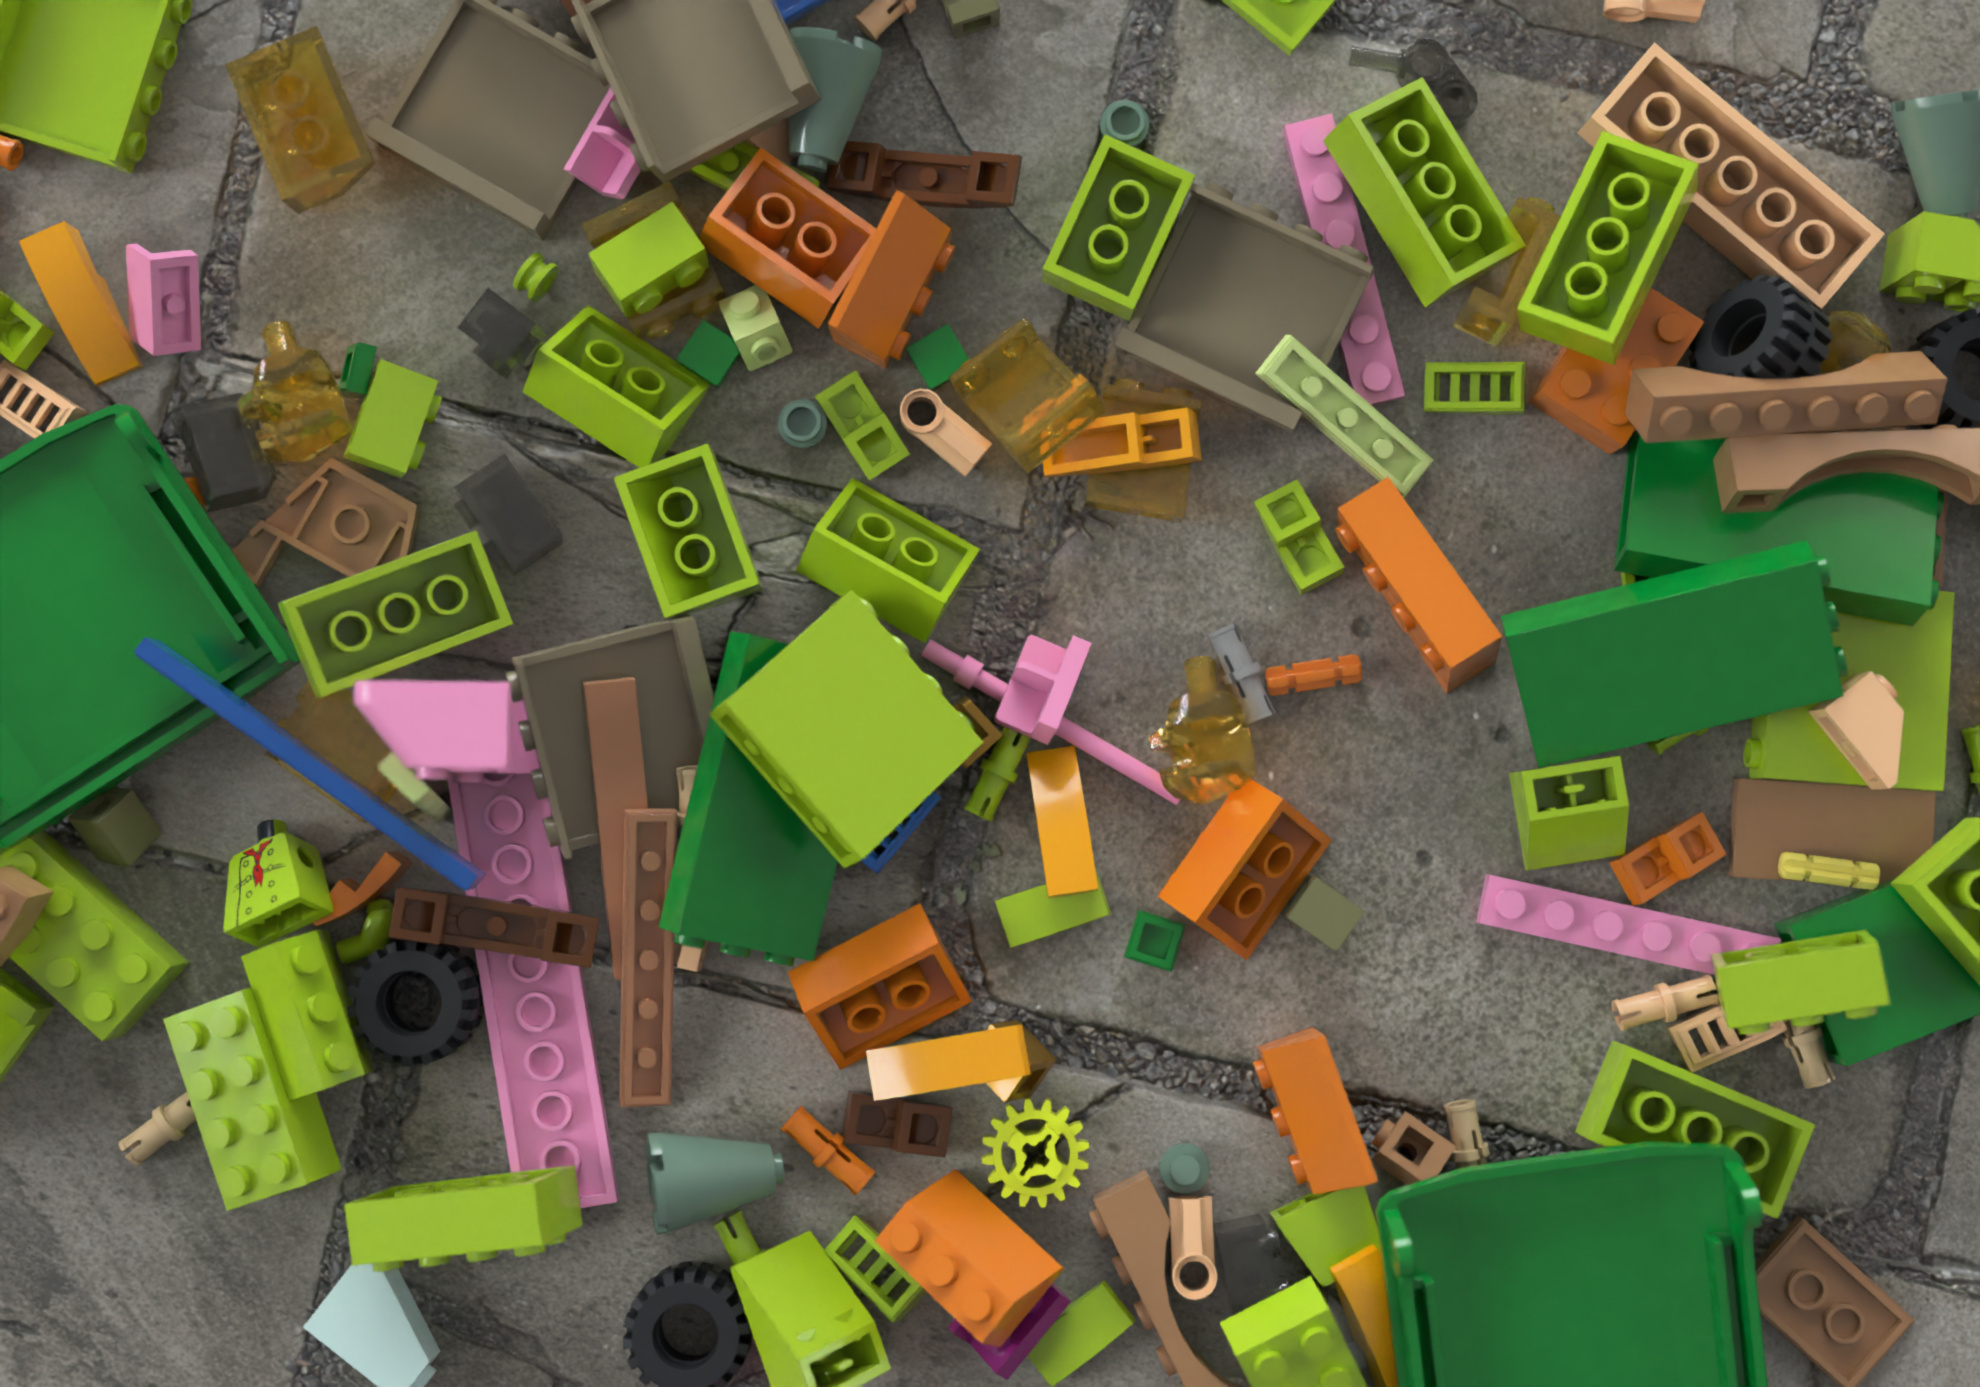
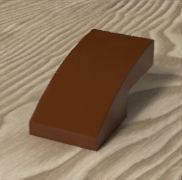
M848 1090L842 1130L843 1142L892 1148L902 1153L945 1157L953 1108L951 1106L899 1097L874 1101L872 1093Z

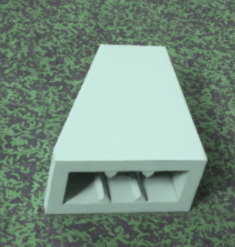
M372 1264L351 1265L303 1326L304 1329L378 1387H425L437 1372L430 1364L440 1353V1349L399 1269L374 1272Z

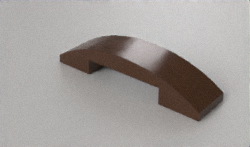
M847 141L838 164L830 165L827 188L844 194L891 201L895 191L898 190L922 206L946 208L1015 206L1022 157L1019 154L972 151V156L889 150L885 149L880 143Z
M398 886L388 937L437 945L449 944L591 968L600 917L490 898Z

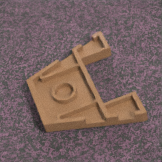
M331 457L284 499L286 502L265 521H259L248 531L249 535L235 548L231 549L251 580L258 586L263 584L286 543L350 577L412 554L422 507Z

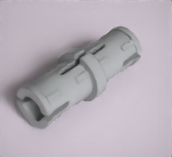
M1237 622L1208 634L1226 674L1222 677L1226 686H1231L1241 707L1246 724L1249 725L1276 713L1258 672L1262 671L1258 661L1253 663Z

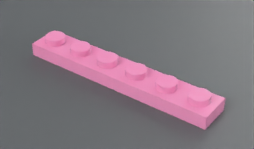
M1328 114L1285 125L1283 134L1307 227L1322 234L1323 239L1321 242L1337 250L1340 249L1341 245H1347L1363 252L1369 257L1352 188L1323 142V139L1335 128L1333 115ZM1369 257L1366 263L1371 265ZM1373 273L1338 347L1348 385L1369 404L1376 406L1403 399L1405 392Z
M1486 874L1476 923L1714 975L1711 954L1781 943V939L1489 874Z

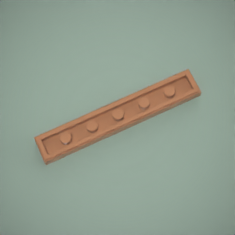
M634 677L583 682L614 980H621L624 809H648L636 679Z
M675 808L624 809L619 1104L621 1107L671 1105L675 933L660 928L659 922L676 857L677 811Z

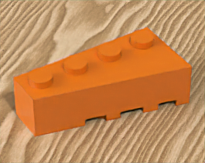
M1386 477L1338 508L1339 526L1335 528V532L1340 542L1349 553L1356 552L1364 564L1362 570L1368 582L1377 593L1381 592L1390 605L1391 613L1404 632L1408 633L1423 660L1433 672L1446 694L1496 663L1502 635L1389 477Z

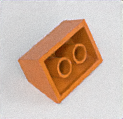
M760 148L708 216L699 240L706 251L819 329L841 299L876 228L766 150Z
M898 190L895 191L828 322L835 344L885 369L891 358L899 361L904 354L912 335L906 329L914 314L922 317L934 293V290L928 288L936 271L942 274L946 271L956 250V247L950 244L952 241L951 228Z
M1243 775L1206 829L1199 835L1196 843L1176 871L1170 876L1158 897L1247 961L1332 839L1283 798Z
M921 903L815 957L814 961H807L787 972L803 1014L840 1070L867 1057L866 1051L884 1048L972 1002Z
M1309 1027L1257 1046L1260 1059L1254 1061L1253 1066L1262 1089L1271 1088L1275 1097L1277 1107L1271 1108L1270 1113L1280 1138L1288 1135L1295 1154L1287 1156L1297 1185L1306 1182L1307 1188L1315 1195L1377 1182L1378 1179L1325 1035L1315 1028Z
M954 1169L908 1200L874 1240L980 1343L995 1347H1001L1065 1269L957 1169Z

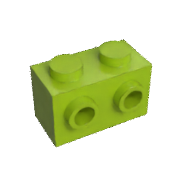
M673 201L588 253L595 274L626 319L636 312L644 314L654 309L662 301L665 294L678 286L685 288L694 284L703 276L704 270L709 268L705 247Z
M381 359L373 370L343 458L398 478L405 475L408 468L416 470L426 442L418 440L424 422L433 423L442 399L441 396L434 394L438 380Z

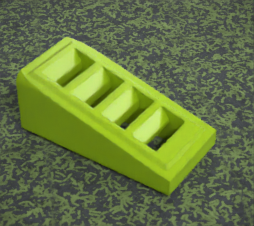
M1425 362L1424 412L1525 415L1526 363ZM1441 374L1450 375L1449 401H1440ZM1461 375H1470L1469 401H1460ZM1481 376H1490V401H1480ZM1501 376L1511 377L1510 401H1501Z
M854 1215L824 1250L835 1266L892 1322L901 1321L927 1291L874 1241L879 1236V1233L861 1217ZM861 1235L866 1242L849 1260L843 1254ZM876 1250L881 1256L866 1273H863L859 1267ZM890 1264L895 1271L879 1287L874 1281ZM904 1279L907 1280L910 1286L895 1301L889 1295Z

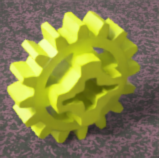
M1030 1096L1025 1097L1023 1110L1017 1111L1011 1103L1006 1104L1005 1108L1008 1118L1004 1121L993 1116L990 1123L997 1130L996 1135L985 1134L982 1139V1143L993 1148V1152H988L981 1156L982 1164L995 1166V1169L988 1175L989 1183H996L1002 1180L1005 1184L1003 1185L1001 1196L1006 1199L1014 1191L1018 1192L1020 1206L1022 1207L1026 1206L1030 1196H1035L1040 1207L1044 1208L1047 1204V1195L1051 1193L1062 1202L1065 1200L1063 1186L1066 1183L1076 1188L1080 1186V1180L1074 1174L1075 1169L1085 1170L1089 1166L1087 1160L1078 1156V1152L1090 1148L1088 1140L1075 1138V1135L1083 1129L1081 1121L1068 1124L1066 1120L1070 1112L1069 1108L1063 1106L1057 1113L1052 1112L1051 1098L1047 1097L1042 1102L1041 1108H1034ZM1030 1119L1045 1120L1040 1128L1024 1130L1017 1125ZM1062 1132L1069 1145L1067 1163L1055 1151V1143L1060 1138ZM1046 1139L1044 1154L1047 1158L1042 1161L1036 1157L1031 1163L1028 1162L1025 1165L1027 1153L1024 1145L1029 1143L1032 1146H1036L1040 1141L1043 1142ZM1003 1141L1015 1150L1016 1160L1009 1171L1002 1160L1001 1150ZM1047 1174L1053 1179L1043 1184H1027L1031 1176Z

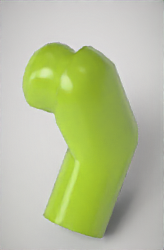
M379 898L371 901L366 908L367 916L361 933L336 943L338 955L344 965L366 958L375 950L383 949L386 947L385 945L391 943L392 937L388 936L394 906L389 900Z

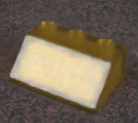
M317 26L225 64L280 198L297 214L343 196L376 164Z

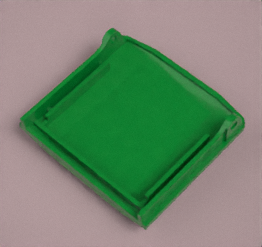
M114 404L45 432L0 459V855L69 816L221 718L135 656L136 653L134 651L144 637L162 641L244 701L253 697L301 662L292 639L144 418L136 409L129 405Z
M1639 1142L1463 1167L1391 1190L1378 1202L1376 1216L1397 1387H1768L1753 1247L1754 1230L1756 1227L1761 1226L1763 1218L1761 1200L1755 1184L1745 1170V1162L1736 1150L1725 1144Z

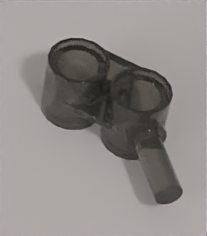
M1430 38L1419 39L1413 42L1408 49H1400L1399 53L1351 46L1348 66L1395 73V78L1401 88L1423 77L1440 106V100L1443 98L1456 100L1462 108V114L1451 115L1444 111L1456 132L1466 125L1475 112L1478 104V95L1474 86L1470 84L1447 53L1445 47L1438 41ZM1415 59L1427 61L1433 69V74L1430 76L1418 74L1414 71L1411 61Z

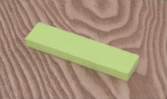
M1285 335L1255 373L1291 406L1302 411L1306 419L1379 482L1389 477L1403 498H1405L1434 461L1292 335Z
M393 752L379 764V770L435 822L442 823L453 812L424 781L416 779V774L410 768H405Z

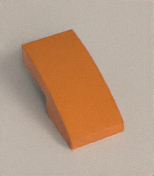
M1703 811L1635 846L1625 852V855L1615 858L1609 864L1632 905L1635 906L1644 904L1678 881L1693 877L1727 854Z
M398 851L385 852L361 885L353 879L339 880L330 891L333 913L312 923L316 926L331 924L362 910L371 901L378 899L388 891L413 863Z

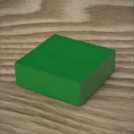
M702 319L676 361L719 389L741 354L732 337Z
M948 323L906 347V352L931 391L937 390L973 368L971 361Z
M358 342L347 347L338 386L340 394L355 398L366 395L376 346Z
M1138 909L1123 957L1172 972L1186 924Z

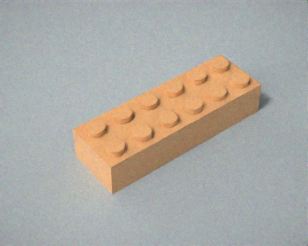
M1655 42L1577 133L1593 147H1595L1601 132L1605 131L1699 163L1698 190L1683 222L1752 280L1758 275H1766L1769 278L1773 275L1780 277L1820 310L1885 235L1883 231Z

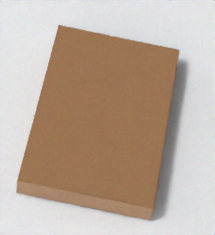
M1797 1216L1755 1263L1761 1317L1838 1387H1857L1916 1321L1800 1216Z

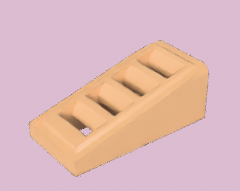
M4 359L0 364V391L10 376L17 379L4 401L0 402V416L31 437L36 438L45 432L88 415L89 412L10 361ZM28 386L31 388V391L17 412H15L11 408L24 388ZM43 396L46 398L33 419L29 421L26 419L27 415L39 397ZM56 405L60 409L45 431L40 427Z
M1720 1001L1718 1005H1710L1666 1027L1689 1072H1695L1787 1031L1784 1021L1770 1023L1771 1030L1756 1034H1740L1737 1036L1734 1028L1728 1029L1721 1011ZM1710 1021H1716L1726 1042L1718 1045L1708 1025ZM1697 1028L1708 1051L1699 1054L1688 1032L1689 1030Z

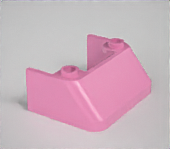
M354 682V704L404 767L416 769V779H449V773H453V783H484V773L531 774V770L539 768L535 749L525 751L518 722L527 720L523 701L515 703L512 701L510 682Z

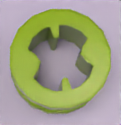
M535 252L524 262L513 281V288L518 292L528 291V298L533 302H538L552 287L559 273V267L555 263L545 264V257L539 252Z

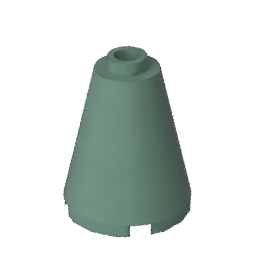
M794 27L790 29V34L822 100L788 117L789 155L798 159L797 166L802 169L826 172L827 165H837L880 66L883 49L877 44L855 35L853 43L837 38L838 31L814 27Z
M1980 89L1890 102L1893 122L1923 211L1968 219L1967 213L1978 211L1980 199Z
M650 1132L646 1135L648 1142H646L649 1192L652 1195L653 1204H656V1210L652 1211L656 1235L673 1232L774 1195L776 1184L784 1183L781 1153L773 1154L770 1144L665 1132Z

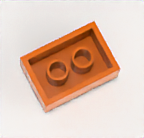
M1651 288L1615 365L1563 347L1529 398L1528 403L1610 455L1625 446L1635 430V427L1625 415L1632 369L1676 366L1704 321Z

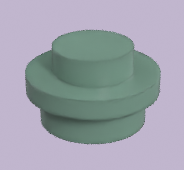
M1119 100L1113 102L1102 114L1100 121L1101 134L1103 137L1106 134L1132 147H1137L1147 136L1149 130L1148 115L1144 108L1134 101Z
M798 399L788 403L782 409L778 418V429L784 441L792 447L799 449L811 448L824 438L827 431V418L823 409L817 403L807 399Z
M1178 1143L1168 1148L1163 1154L1160 1161V1175L1166 1186L1174 1192L1180 1194L1196 1192L1208 1180L1210 1173L1208 1158L1196 1145Z

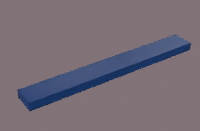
M144 637L135 649V656L462 890L476 888L486 875L485 872L162 641Z

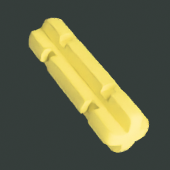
M1783 852L1778 861V875L1785 879L1800 881L1805 879L1808 882L1845 887L1851 885L1853 888L1874 890L1879 884L1880 867L1876 863L1861 861L1853 863L1852 860L1808 855L1806 858L1805 854Z

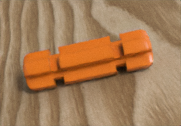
M1356 654L1337 656L1338 661L1332 662L1330 657L1292 663V669H1286L1285 665L1268 667L1264 673L1265 686L1269 695L1277 696L1289 694L1290 688H1295V692L1334 687L1335 681L1340 680L1342 685L1358 683L1362 680L1360 659Z

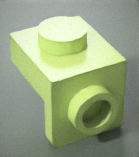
M754 285L718 301L732 337L749 371L773 363L792 353V347L770 298L764 290Z

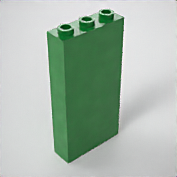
M1636 429L1630 436L1627 448L1614 571L1655 578L1807 540L1815 556H1824L1831 577V586L1823 587L1826 602H1833L1836 612L1913 626L1927 610L1934 608L1938 598L1939 583L1937 580H1933V568L1939 558L1942 546L1941 536L1936 535V521L1939 519L1944 506V493L1938 491L1937 486L1919 479L1893 473L1859 472L1843 474L1806 486L1789 496L1773 511L1722 513L1713 458L1726 438L1646 443Z
M1807 540L1501 615L1538 768L1843 697L1840 677L1848 676V668L1841 646L1834 647L1832 633L1840 631V626L1833 602L1825 601L1823 587L1831 586L1830 572L1825 557H1816Z
M730 631L711 712L724 700L733 695L789 644L753 634ZM710 716L659 927L675 933V943L693 948L704 949L705 941L707 940L721 943L719 951L740 957L749 958L750 950L753 949L766 952L764 960L786 966H793L795 958L814 961L837 860Z
M1894 879L1879 884L1874 890L1860 889L1774 923L1782 943L1859 930H1866L1878 942L1890 1004L1877 1006V1014L1862 1018H1846L1844 1011L1823 1015L1824 1022L1819 1023L1824 1035L1820 1039L1829 1061L1846 1067L1980 1014V986L1890 884Z

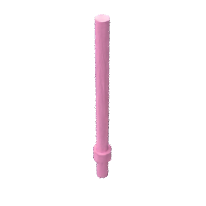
M930 639L921 654L922 657L953 674V681L970 690L973 686L995 700L1002 701L1008 686L1007 683L983 670L984 664L969 655L964 659ZM1062 717L1055 735L1175 805L1179 803L1186 790L1185 787L1069 719Z

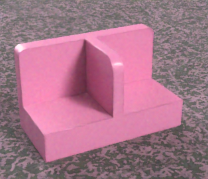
M610 87L563 170L602 196L624 199L641 169L630 150V145L636 142L630 128L624 130L611 109L610 102L614 101L616 97Z
M127 244L126 265L129 334L131 340L153 356L201 350L198 255L191 250L150 253L138 244Z
M1073 635L1065 649L1037 636H1028L995 715V722L1048 745L1059 727L1092 643Z

